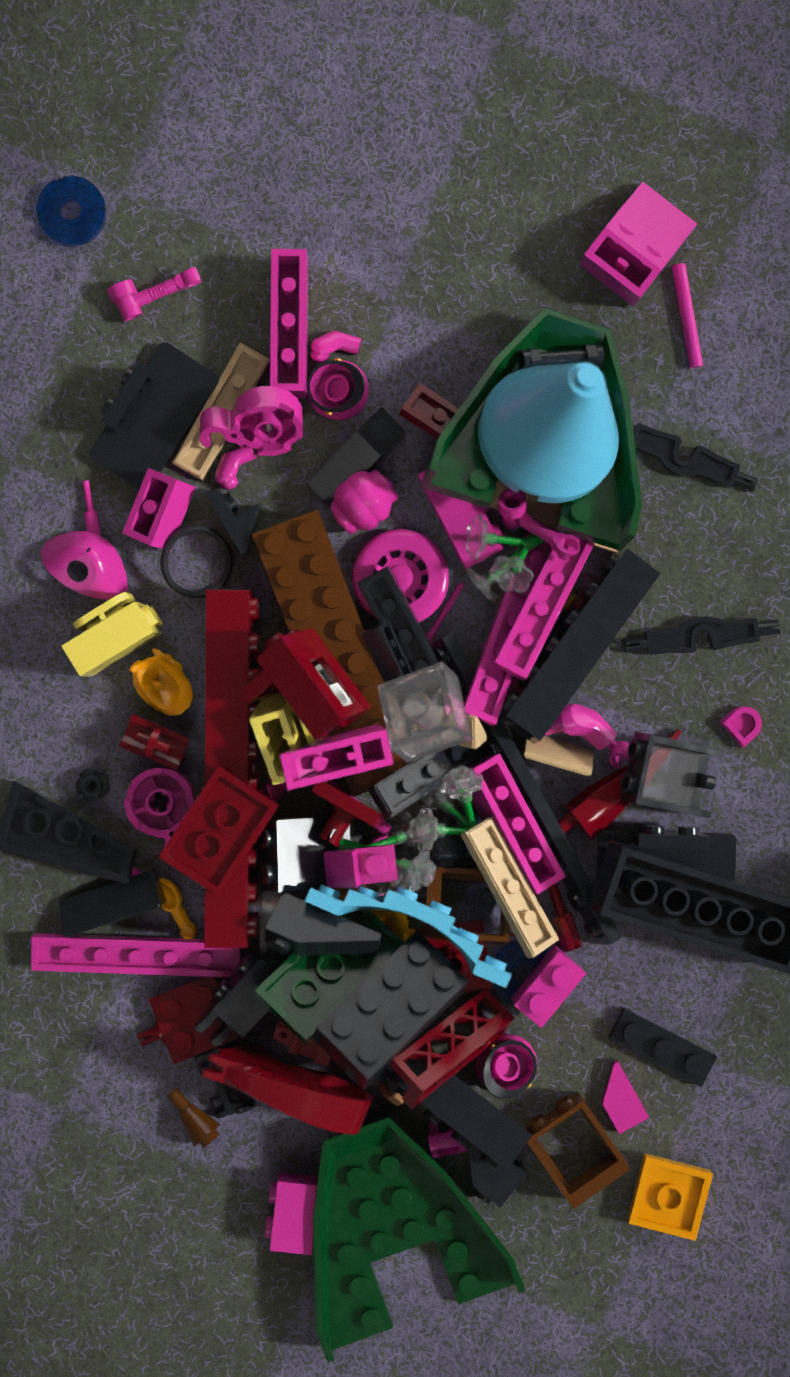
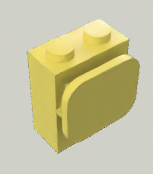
M124 592L77 619L73 626L77 631H83V633L63 644L62 648L79 676L92 677L163 634L159 629L163 622L153 606L149 607L148 604L136 602L132 594Z
M279 692L262 698L249 719L273 785L285 782L279 754L316 742Z

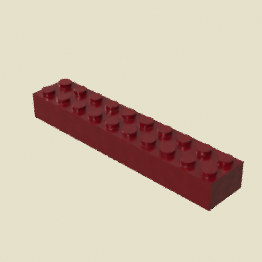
M206 590L205 785L220 765L260 791V774L253 773V761L260 759V747L257 739H254V731L249 720L258 704H254V701L248 703L240 693L250 683L247 678L257 670L254 669V655H260L261 646L260 634L254 633V621H260L261 604L258 598H254V593L250 590ZM257 842L253 844L220 896L205 888L204 948H248L252 938H256V933H259V912H253V903H256L257 898H259V877H253V867H256L258 863Z

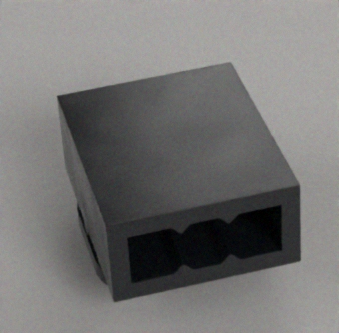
M330 815L272 817L257 838L258 877L261 882V890L288 892L309 890L310 888L319 889L321 884L327 886L323 852L336 850L337 846L329 843L335 828L328 841L318 835L321 833ZM350 825L342 839L350 841Z

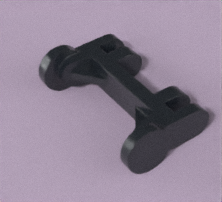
M232 1042L194 1056L195 1062L205 1059L208 1064L198 1067L200 1075L204 1069L212 1068L214 1064L208 1060L209 1054H217L219 1048H232ZM215 1081L220 1096L212 1098L210 1100L212 1107H217L224 1104L225 1107L215 1112L217 1119L234 1113L241 1114L255 1107L253 1100L247 1102L246 1099H240L230 1091L228 1085Z

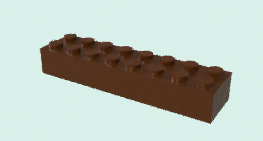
M317 509L252 535L289 632L296 628L299 631L314 628L371 706L368 711L347 728L337 731L333 727L328 734L329 737L379 724L387 731L393 765L344 776L351 796L355 797L368 792L369 787L413 761L380 671L362 635L364 629ZM387 715L390 716L391 720L395 721L397 732L394 729L391 730L387 721Z

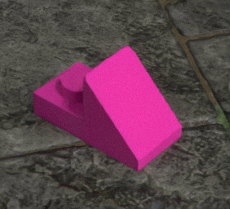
M394 844L323 852L327 887L357 888L362 884L398 880Z

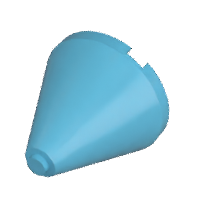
M590 363L534 366L509 374L492 389L485 401L478 422L480 448L492 472L514 492L517 493L520 489L528 494L537 496V501L563 503L587 495L609 473L618 452V428L604 376L596 366Z

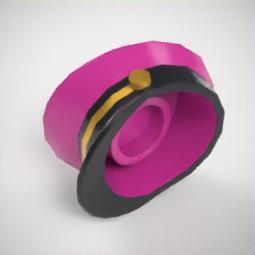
M338 358L317 365L307 381V398L312 408L320 415L332 420H346L356 416L365 407L369 396V383L364 372L354 363Z
M504 1034L477 1056L475 1063L477 1077L491 1095L501 1099L515 1097L532 1085L531 1082L535 1078L537 1070L536 1053L531 1044L522 1037Z

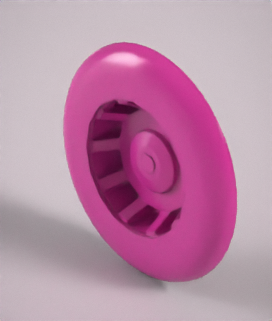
M395 529L373 537L363 546L353 566L352 584L358 602L370 616L375 618L357 582L374 574L375 570L379 571L387 566L391 568L406 598L411 600L409 604L419 622L431 616L439 608L447 593L449 571L443 553L432 540L415 531ZM400 551V557H391L390 553ZM405 553H412L416 557L410 560L405 558ZM385 557L387 563L383 567L379 566L378 562ZM420 560L423 562L425 570H419L417 563ZM422 576H428L427 585L421 584ZM418 589L424 591L418 599L415 598L414 593Z

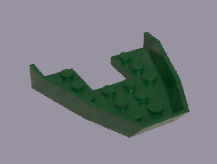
M545 307L496 356L441 433L420 487L488 509L492 503L498 478L492 472L482 454L478 438V422L485 401L492 389L503 378L519 370L518 353L520 350L539 348L540 352L580 350L583 344L594 343L595 345H602L604 362L602 366L596 367L604 376L619 435L617 456L609 473L594 490L581 498L561 503L555 530L622 551L636 536L642 508V497L630 400L611 329Z
M389 1117L361 1127L358 1134H341L322 1141L313 1216L316 1332L327 1363L334 1361L335 1349L393 1328L392 1318L372 1266V1262L435 1240L458 1304L516 1284L519 1294L526 1291L522 1274L515 1259L446 1171Z

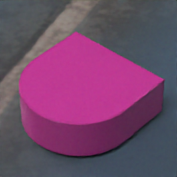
M747 706L734 708L719 721L741 748H744L759 734L762 727L759 713Z

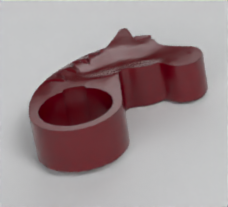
M243 1038L234 1040L232 1048H219L217 1054H209L208 1060L214 1064L212 1068L203 1070L201 1074L203 1077L236 1088L257 1101L263 1102L267 1106L310 1125L350 1135L360 1132L371 1104L372 1096L366 1090L363 1091L358 1085L330 1073L284 1064L274 1056L266 1053L267 1049L264 1046Z

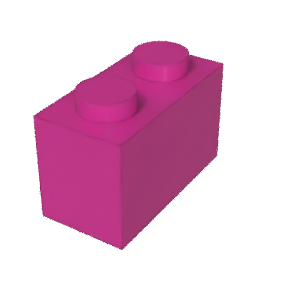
M148 468L122 534L150 546L163 549L168 539L179 531L196 487Z
M554 944L512 995L511 1000L517 1009L542 1028L586 975V972L576 961Z
M279 1172L278 1181L271 1182L268 1203L275 1204L274 1217L267 1216L265 1238H271L270 1251L312 1255L314 1238L313 1216L318 1176Z

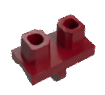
M132 714L119 747L177 771L191 738L136 714Z

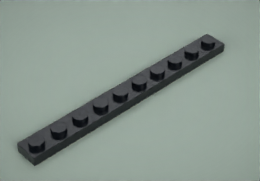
M451 632L432 644L442 666L446 668L452 679L453 692L458 698H462L465 701L475 670L454 632ZM498 717L497 723L494 726L480 721L487 736L484 748L489 756L500 754L566 876L560 881H563L569 892L567 899L574 910L580 912L585 921L583 926L586 934L597 944L611 945L619 940L621 936L611 918L601 916L588 907L594 887L507 728L500 719L501 717Z

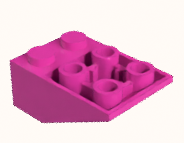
M642 182L584 254L579 266L634 307L693 231L697 223Z

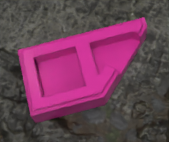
M618 1060L613 1061L601 1102L618 1133L621 1134L648 1119L649 1116Z

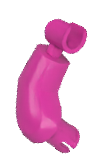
M567 704L544 735L564 732L570 736H582L599 751L607 747L610 750L609 763L615 768H621V756L629 761L627 753L629 744L625 741H615L617 733L597 711L580 704Z

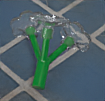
M476 514L467 527L466 551L470 553L471 559H479L486 545L495 546L496 543L517 545L518 548L509 557L498 556L494 561V566L484 575L468 568L466 573L471 581L490 601L495 603L499 600L493 590V585L497 581L499 587L506 592L513 590L519 593L526 592L534 574L531 569L525 567L524 559L528 551L545 541L532 533L523 539L497 536L496 532L487 531V522L483 520L482 515Z

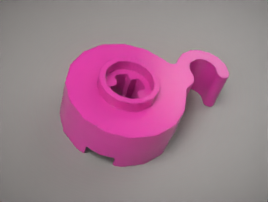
M260 386L247 390L238 397L232 410L222 407H210L201 413L200 442L204 447H209L211 445V433L218 432L224 435L226 441L230 443H236L242 448L245 444L250 448L257 449V455L276 456L287 453L291 450V444L296 442L298 438L301 440L303 437L302 405L296 396L288 390L279 387Z
M160 766L147 769L132 780L127 789L124 806L127 818L134 828L141 830L147 835L164 838L166 841L165 848L197 797L193 784L185 774L169 767ZM157 792H162V796L167 795L169 798V802L166 804L167 810L165 811L161 810V806L155 808L152 801L157 799Z

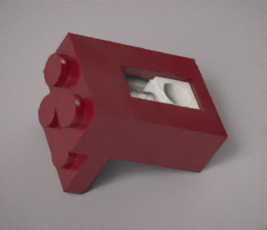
M296 628L285 636L278 633L265 642L263 646L266 650L256 658L261 668L254 671L247 678L250 683L240 691L248 703L280 692L315 741L326 737L333 727L337 731L347 728L371 708L370 704L314 628L299 631Z

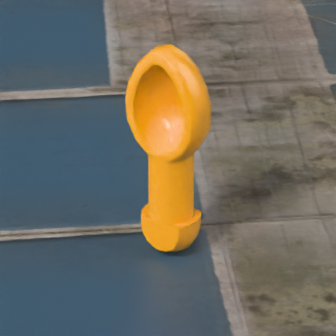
M159 878L167 900L161 908L171 913L183 938L195 937L197 927L195 923L191 922L182 905L183 895L179 887L166 878Z

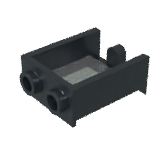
M635 731L634 737L628 746L629 761L627 771L620 783L621 800L638 805L711 818V811L699 808L702 789L713 790L716 785V778L706 774L710 754L723 757L725 750Z

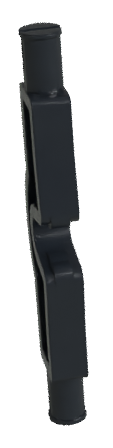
M638 423L633 428L636 451L658 459L660 464L670 473L685 478L699 476L726 488H730L735 484L750 492L754 491L758 478L739 472V464L725 459L703 446L695 447L688 461H681L678 457L680 444L682 443L679 436L655 430L641 423Z
M695 617L686 620L675 628L646 631L644 637L624 638V645L638 643L636 646L625 647V653L647 650L649 655L693 653L697 649L696 636L700 630L706 631L710 648L718 650L739 644L760 641V636L779 635L781 632L780 628L767 630V627L780 626L779 620L758 623L757 618L723 622L715 617Z

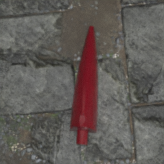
M676 729L665 738L677 740L681 734L680 729ZM661 745L652 747L645 785L653 777L672 748ZM627 766L589 785L563 806L568 813L559 819L558 823L564 833L575 824H578L583 832L593 840L631 803L621 800L620 783L627 771Z

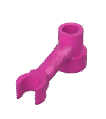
M193 267L163 283L161 282L138 293L132 279L116 283L107 288L106 291L112 304L117 305L123 321L127 322L143 314L140 307L168 296V294L170 295L202 283L196 267Z
M506 489L500 493L498 497V510L502 515V524L506 528L516 529L520 526L550 544L551 548L556 551L557 556L564 561H569L570 552L563 547L571 546L579 551L580 541L576 536L562 532L557 533L528 514L526 510V495L521 490L516 493L511 489Z

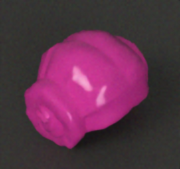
M372 470L371 472L359 471L351 475L336 488L334 501L330 504V509L336 522L350 535L358 530H372L377 527L379 522L384 521L389 516L392 503L398 499L399 495L394 490L393 484L388 477L382 475L378 470Z

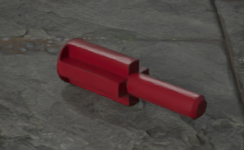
M555 883L548 888L557 915L552 917L563 952H570L582 947L583 944L572 912L566 913L558 885Z

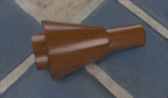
M178 1088L167 1095V1098L179 1111V1116L193 1147L201 1144L205 1148L220 1135L216 1129L221 1124L194 1104L191 1105Z

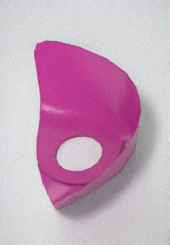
M87 531L65 533L47 541L40 551L42 563L48 572L63 585L80 594L92 598L110 600L128 590L126 572L117 550L108 540L95 533ZM74 560L83 562L88 568V576L82 582L72 580L67 573L69 563Z

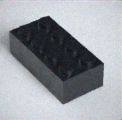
M417 931L316 1027L313 1040L364 1091L390 1065L396 1056L406 1050L463 993L469 980Z

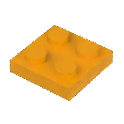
M644 1153L627 1216L628 1223L696 1241L713 1177L712 1171Z

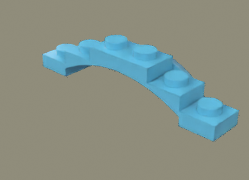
M322 884L319 890L314 888L309 890L305 902L338 916L359 910H386L405 914L427 923L455 945L468 963L472 974L505 988L508 985L512 974L505 971L507 964L490 956L486 957L485 962L479 960L483 945L477 943L479 936L461 928L457 929L453 925L455 918L449 915L451 908L433 900H431L429 906L416 901L418 894L398 886L396 892L388 890L386 896H379L380 893L360 885L358 891L349 889L344 901L339 900L341 892Z

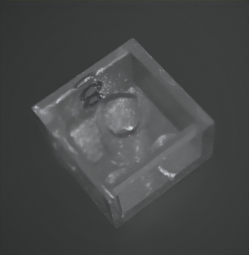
M443 662L377 685L390 748L406 762L473 740L458 676Z

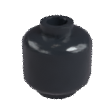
M453 818L435 819V825L429 826L423 832L424 859L428 863L433 864V867L460 868V863L466 861L469 856V850L461 835L433 834L430 832V828L463 826L456 825V819Z

